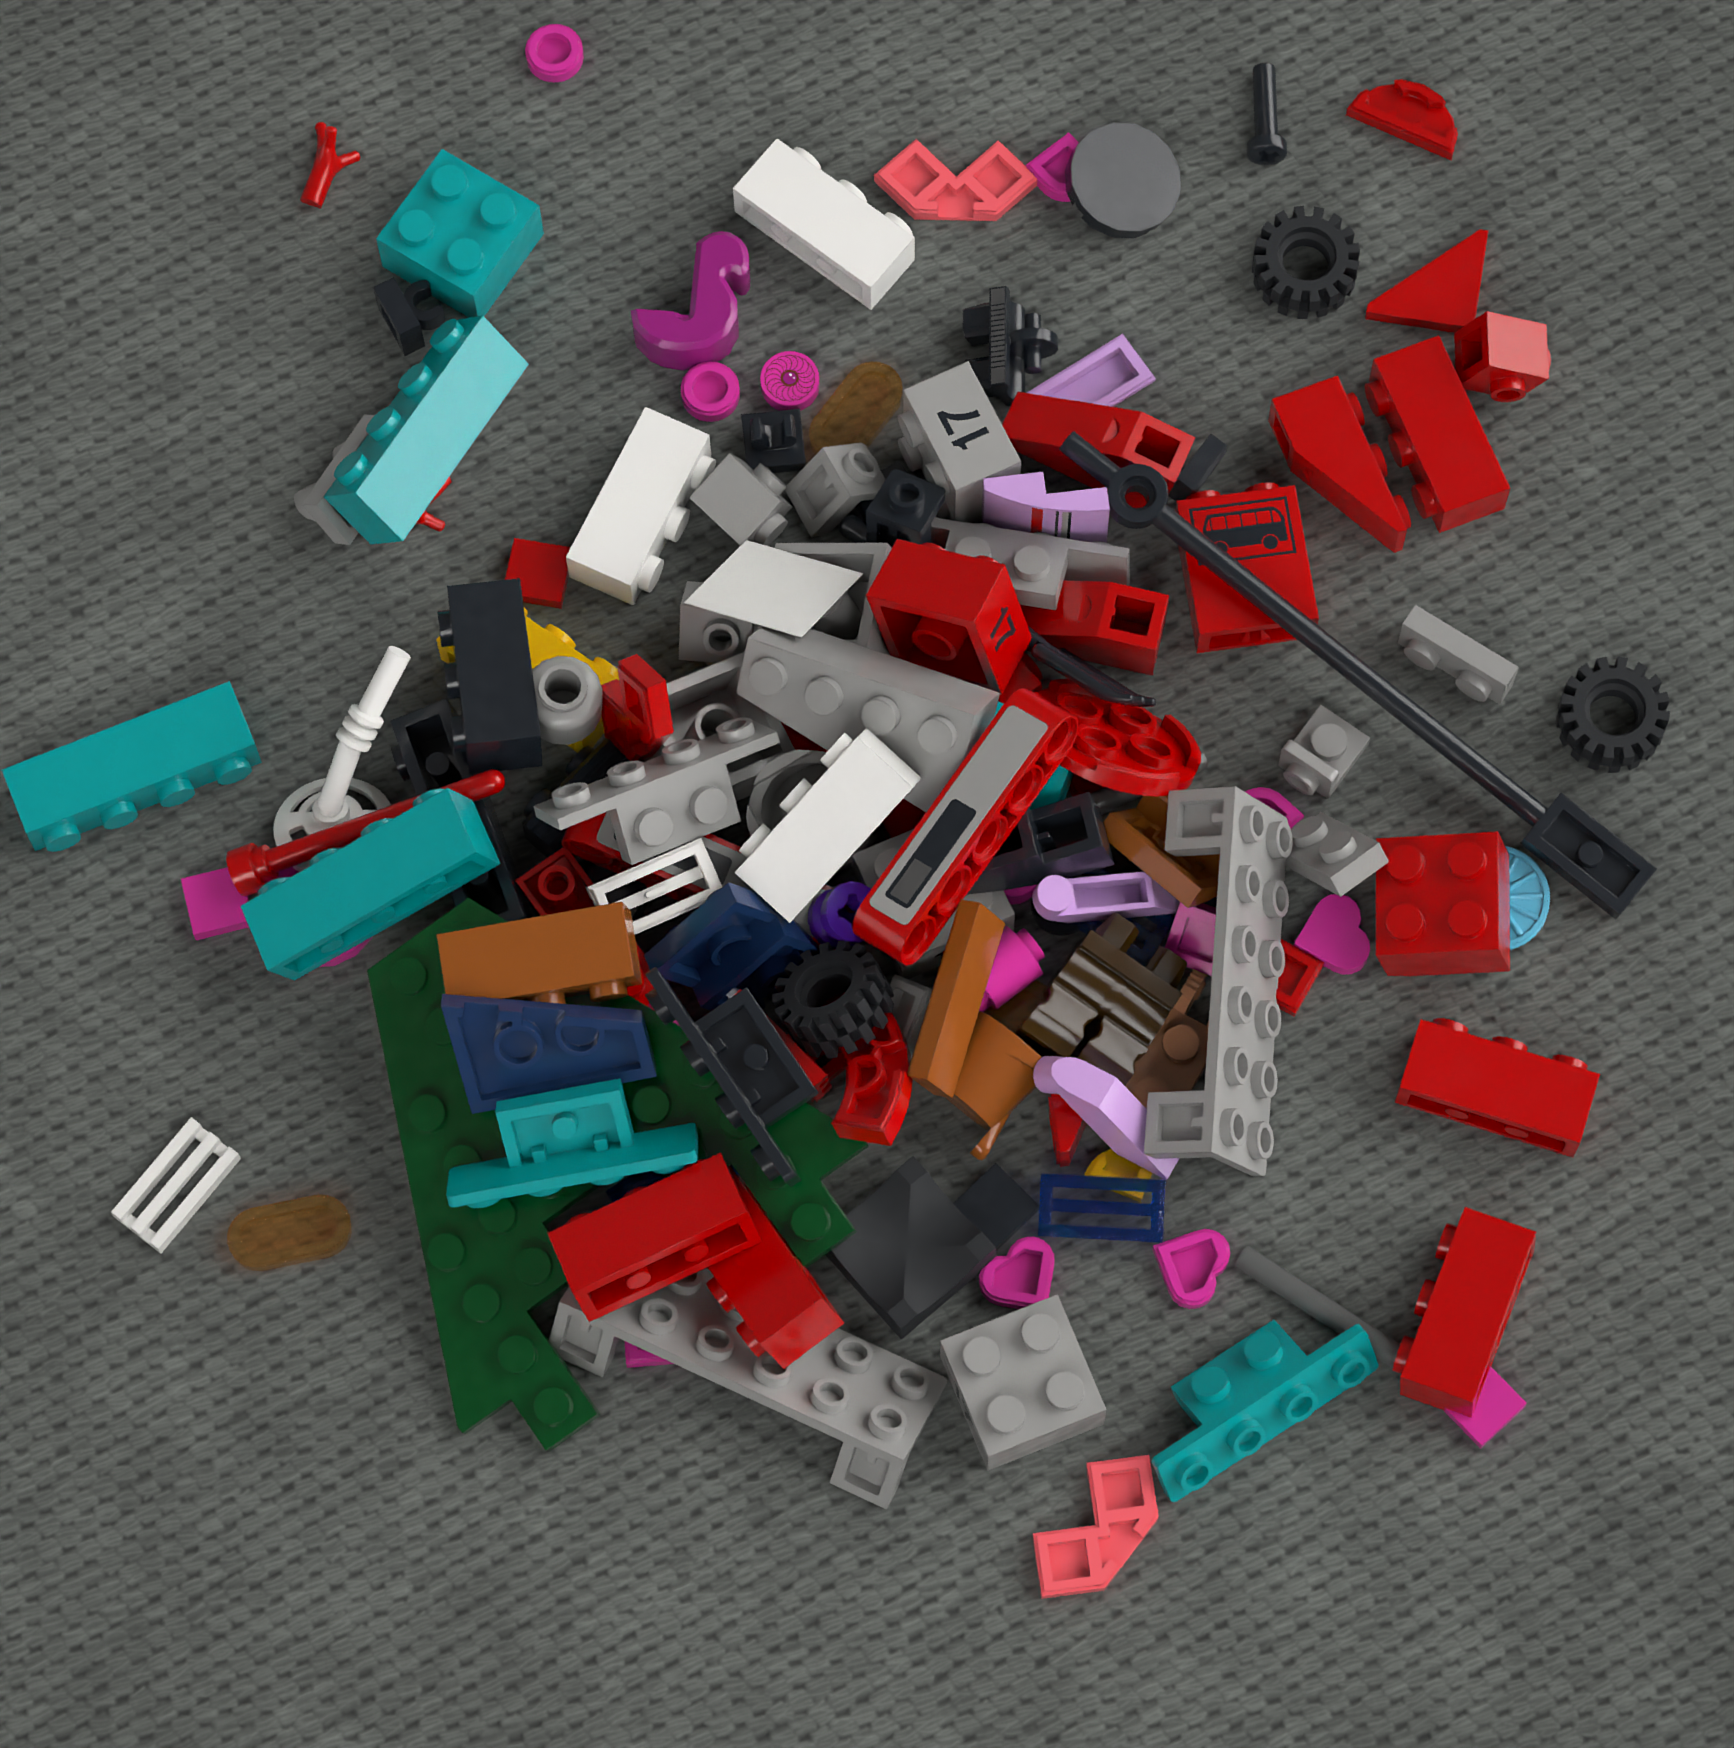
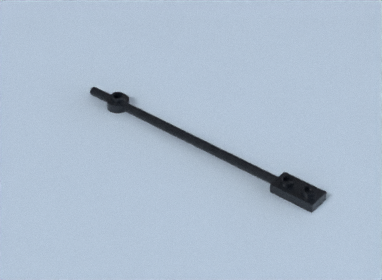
M1075 431L1062 443L1059 448L1062 453L1107 487L1109 513L1116 522L1132 529H1141L1153 524L1533 827L1520 844L1615 920L1622 914L1657 870L1655 866L1563 793H1560L1550 807L1547 808L1167 505L1168 487L1163 476L1157 470L1143 464H1132L1120 468ZM1130 492L1141 493L1146 499V505L1141 508H1133L1126 502L1125 495Z

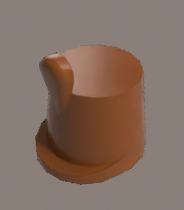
M979 1011L954 1096L953 1098L945 1097L975 1123L988 1130L970 1152L972 1156L981 1161L989 1154L1011 1112L1036 1088L1033 1072L1036 1063L1042 1058L1006 1026L982 1011Z

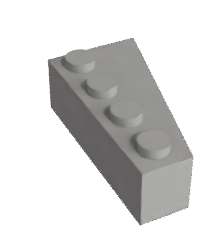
M764 626L747 639L736 694L827 751L844 733L854 741L867 728L921 777L920 781L904 799L924 812H927L993 720L1000 695L999 692L811 628L801 638Z

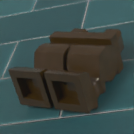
M1113 913L1095 931L1090 930L1076 943L1067 959L1043 991L1045 1002L1039 1003L1022 1020L1013 1033L1041 1057H1070L1084 1036V1027L1095 1019L1094 1032L1096 1035L1077 1050L1073 1058L1086 1061L1115 1076L1126 1086L1135 1072V1062L1139 1061L1146 1054L1148 1046L1161 1029L1170 1010L1173 1009L1183 994L1176 988L1180 983L1187 962L1170 949L1159 946L1145 966L1141 965L1125 954L1140 931L1130 921L1118 913Z

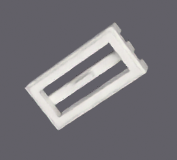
M699 838L586 887V890L595 906L606 905L609 903L605 893L694 855L698 863L697 867L614 902H623L630 910L704 877L708 889L633 921L634 934H638L701 906L706 902L708 896L722 888V885L704 843Z
M191 1117L111 1213L114 1218L159 1253H162L241 1159L240 1155L231 1147L225 1146L213 1133L203 1129L201 1124ZM195 1139L199 1141L198 1147L139 1217L133 1216L132 1213ZM212 1153L216 1154L219 1159L157 1233L151 1230L149 1227Z

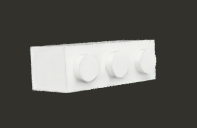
M776 139L733 187L734 210L737 214L870 310L873 309L915 260V237L910 227L901 218L890 212L883 215L867 203L864 194L855 185L846 180L837 182L821 170L820 164L809 152L800 147L791 149L782 141Z
M647 407L644 408L566 556L570 578L631 605L635 604L641 590L650 593L654 589L664 566V560L659 558L667 540L677 542L680 539L690 516V510L685 508L689 497L694 489L696 490L715 469L716 460L711 458L709 434Z
M867 728L854 741L844 733L820 759L829 768L812 786L803 778L781 802L779 806L788 813L773 831L763 823L738 850L747 859L736 870L735 874L789 923L921 779L914 770Z

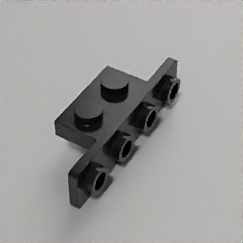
M656 967L647 972L645 975L654 989L645 994V997L665 1026L674 1020L680 1025L689 1039L679 1046L700 1077L711 1071L724 1091L715 1097V1100L733 1127L738 1129L746 1123L759 1144L752 1148L750 1152L771 1182L781 1175L784 1181L790 1187H793L801 1181V1178L767 1129L819 1094L811 1080L747 987L694 1022L662 973Z

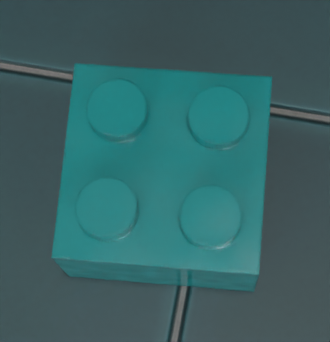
M441 149L380 232L376 241L382 267L411 284L419 280H427L433 297L471 318L486 315L541 239L544 231L540 205Z

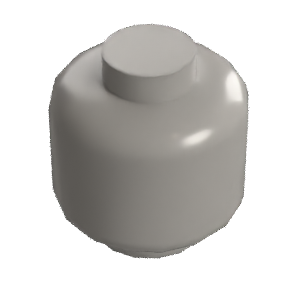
M556 656L542 661L532 669L541 739L552 744L569 745L582 741L591 734L601 719L603 689L598 675L590 666L574 657Z

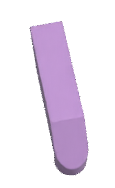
M1145 872L1068 879L1060 875H1050L1045 877L1036 886L1032 895L1034 907L1040 916L1050 921L1064 923L1106 920L1113 913H1118L1124 918L1174 914L1177 912L1180 903Z
M1044 1056L1036 1063L1033 1078L1038 1090L1048 1094H1059L1117 1155L1163 1179H1168L1179 1158L1154 1159L1144 1154L1147 1109L1118 1078L1086 1061L1073 1057Z

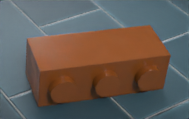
M623 902L437 934L445 994L566 1004L565 998L590 994V1001L592 1002L620 999L628 996L627 987L642 984L632 915L629 908Z

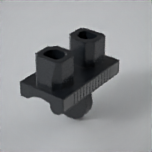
M1007 286L989 288L988 303L963 309L965 339L971 346L989 344V356L966 359L964 363L969 361L987 397L998 396L1006 406H1011L1017 392L1025 393V373H1040L1042 371L1041 359L1056 354L1058 351V336L1051 330L1041 328V315L1037 313L1025 315V308L1010 300V290Z

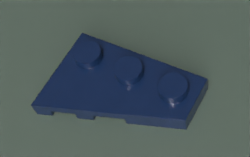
M442 994L441 1008L472 1114L495 1110L497 1101L619 1078H621V1083L656 1077V1061L642 1010Z

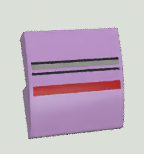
M1043 472L983 478L981 523L1016 531L1041 532L1051 534L1054 537L1107 543L1110 512L1107 487L1046 494Z

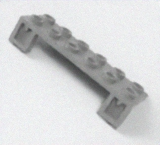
M1236 786L1169 791L1165 851L1175 857L1220 854L1205 1087L1201 1091L1148 1092L1144 1154L1154 1159L1212 1157L1250 1176H1265L1267 1159L1271 1156L1274 1146L1273 1131L1269 1124L1271 1098L1276 1093L1278 1082L1277 1071L1273 1064L1274 1040L1281 1028V1012L1277 1004L1276 990L1278 989V977L1282 975L1285 967V953L1281 944L1282 917L1286 915L1289 906L1288 890L1284 881L1286 858L1291 853L1293 841L1292 832L1285 816Z
M708 1268L591 1322L587 1320L570 1287L567 1289L559 1302L549 1339L563 1360L603 1377L614 1358L620 1338L843 1442L830 1484L884 1509H887L900 1483L910 1451L947 1384V1379L944 1376L839 1328L785 1369L767 1351L760 1357H757L735 1328L744 1321L736 1308L727 1313L708 1289L706 1282L714 1277Z

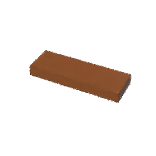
M961 899V902L958 904L907 1072L910 1078L933 1095L953 1098L1005 926V923L980 902Z

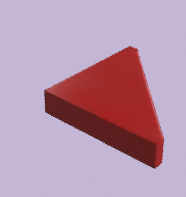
M1479 229L1369 302L1365 319L1452 333L1457 332L1476 319L1489 230Z

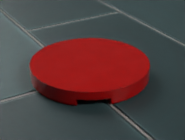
M1068 678L1052 680L1047 689L1034 692L1078 718L1079 729L1075 742L1060 763L1062 767L1072 773L1113 790L1155 797L1168 796L1169 791L1186 790L1193 782L1201 762V752L1192 734L1171 714L1165 715L1164 719L1161 720L1143 707L1112 703L1099 699Z

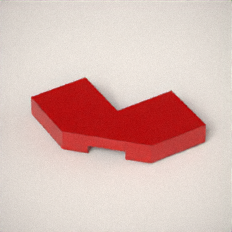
M638 654L618 661L619 680L615 679L601 685L603 689L601 717L605 737L610 739L630 761H642L653 756L673 734L674 729L666 680Z

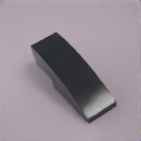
M1090 792L1033 810L1028 808L968 894L1039 884L1045 877L1050 875H1060L1068 878L1114 865L1102 814Z

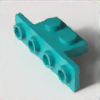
M621 1078L497 1101L495 1113L507 1157L450 1168L446 1196L449 1207L467 1205L471 1208H484L497 1203L502 1198L524 1194L543 1197L554 1194L567 1186L589 1182L594 1185H608L621 1180L624 1176L649 1171L658 1174L673 1173L684 1168L687 1164L695 1163L698 1160L696 1124L688 1123L634 1133Z
M1273 1319L1172 1385L1171 1390L1175 1399L1198 1428L1152 1458V1464L1163 1491L1171 1502H1177L1192 1491L1202 1488L1210 1479L1242 1458L1252 1455L1263 1444L1295 1423L1307 1419L1315 1410L1348 1388L1360 1384L1368 1375L1376 1371L1379 1364L1367 1332L1360 1324H1355L1307 1356Z

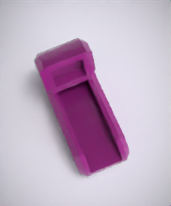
M718 231L703 237L696 243L689 315L679 314L675 311L631 310L636 347L651 362L664 368L689 370L699 363L718 362L730 354L739 337L738 306L733 292L742 296L746 295L750 290L749 253L746 245L740 238L729 232Z

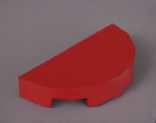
M1403 79L1394 80V83L1390 85L1378 86L1370 91L1367 89L1363 90L1347 108L1346 116L1452 161L1458 137L1457 127L1455 128L1454 119L1445 107L1446 101L1441 95L1426 85Z

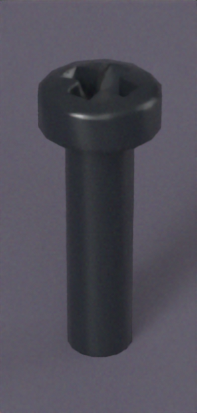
M1260 63L1253 67L1255 136L1247 142V157L1251 162L1258 165L1278 164L1287 157V141L1278 135L1276 68L1269 63Z

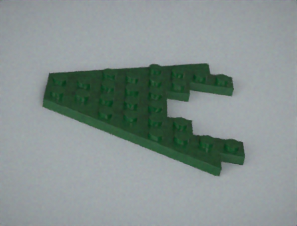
M467 898L367 970L457 1426L463 1434H466L513 1402L544 1449L550 1452L601 1414L530 1313L569 1285L547 1234L550 1230L546 1224L601 1185H594L589 1182L563 1187L558 1192L543 1197L524 1194L502 1198L497 1203L484 1208H471L467 1205L449 1207L446 1191L450 1168L507 1157L495 1113L496 1109L475 1114L471 1112L441 1008L442 994H445L437 934L507 922L470 898ZM590 994L565 998L566 1004L642 1010L656 1061V1077L622 1083L634 1133L695 1123L698 1133V1160L710 1158L721 1152L728 1168H735L801 1264L806 1268L857 1232L821 1180L869 1147L866 1142L839 1138L831 1124L833 1119L811 1105L804 1103L767 1129L801 1178V1181L790 1187L780 1175L771 1182L750 1152L752 1148L759 1144L746 1123L735 1129L717 1104L715 1097L724 1091L711 1071L700 1077L679 1046L689 1039L679 1025L671 1022L665 1026L654 1010L629 995L620 999L603 1002L590 1001ZM678 1170V1171H676V1172H673V1173L662 1174V1175H663L664 1178H667V1177H669V1176H671V1175H673V1174L679 1172L680 1170Z

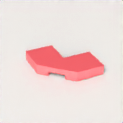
M915 139L874 175V182L914 220L997 221L1037 186V178L999 141L994 143L958 176H955L926 147Z
M1149 1455L1087 1463L1086 1469L1095 1525L1033 1533L1041 1599L1104 1591L1142 1542L1159 1517Z

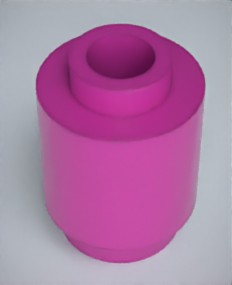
M1007 925L1004 926L979 1011L984 1012L989 1007L997 1010L1043 975L1038 962L1044 959L1045 955L1026 929L1022 928L1015 933Z

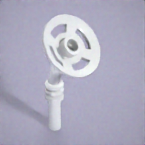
M395 646L388 647L360 703L351 705L348 711L350 716H345L342 722L344 727L339 728L336 733L340 741L327 777L300 787L279 808L273 827L276 847L293 841L290 835L304 829L306 835H310L376 811L362 810L360 804L354 798L346 795L348 789L367 797L377 810L391 805L379 789L367 782L352 777L361 752L369 751L372 745L370 741L375 740L378 734L376 729H380L384 722L380 715L411 658L402 649ZM312 795L301 805L298 812H293L295 808L299 805V803H301L308 796ZM309 861L293 866L299 872L310 867Z

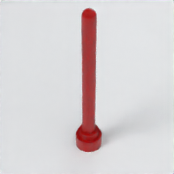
M491 769L440 788H449L472 799L474 802L502 791L505 786V777L500 771ZM420 795L271 849L266 844L258 847L254 843H249L229 850L226 855V861L231 880L242 896L246 897L257 893L263 885L277 879L279 871L310 861L322 851L331 848H343L359 839L361 831L369 824L385 818L394 819L413 808V801Z

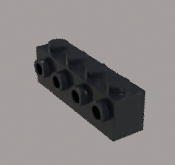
M447 698L390 720L398 745L391 747L395 764L404 781L411 779L416 796L476 775L469 774L466 751L454 752L450 716L459 714ZM488 796L474 801L501 864L450 892L455 907L467 898H470L507 922L532 918L527 899L515 882L519 876L491 798Z

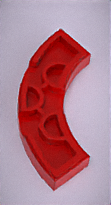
M845 992L833 996L832 998L827 1000L822 1006L834 1002L835 1000L840 998ZM884 1013L888 1019L884 1029L875 1026L871 1029L876 1038L868 1044L863 1038H860L855 1042L858 1050L850 1054L846 1052L844 1047L839 1048L847 1061L846 1087L840 1107L831 1124L839 1138L891 1146L908 1110L913 1079L907 1073L911 1062V1053L906 1038L893 1014Z

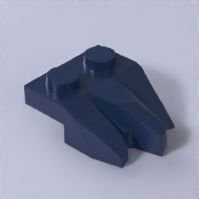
M728 882L722 888L711 893L706 902L684 921L668 930L664 938L646 952L644 957L649 970L656 967L665 979L692 987L700 1007L712 1011L733 997L740 989L743 990L746 987L760 1007L764 1009L766 1006L763 998L769 993H778L774 986L778 977L789 978L784 970L790 962L797 966L801 965L804 961L800 954L807 950H810L813 956L819 954L820 951L819 945L794 919L789 923L755 891Z

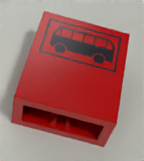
M1265 482L1252 485L1245 489L1244 492L1221 495L1218 491L1204 490L1187 496L1185 500L1177 501L1175 512L1318 625L1319 615L1295 485L1279 487L1276 483ZM1178 545L1196 653L1297 640Z

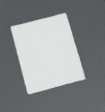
M746 540L684 603L802 638L863 573Z

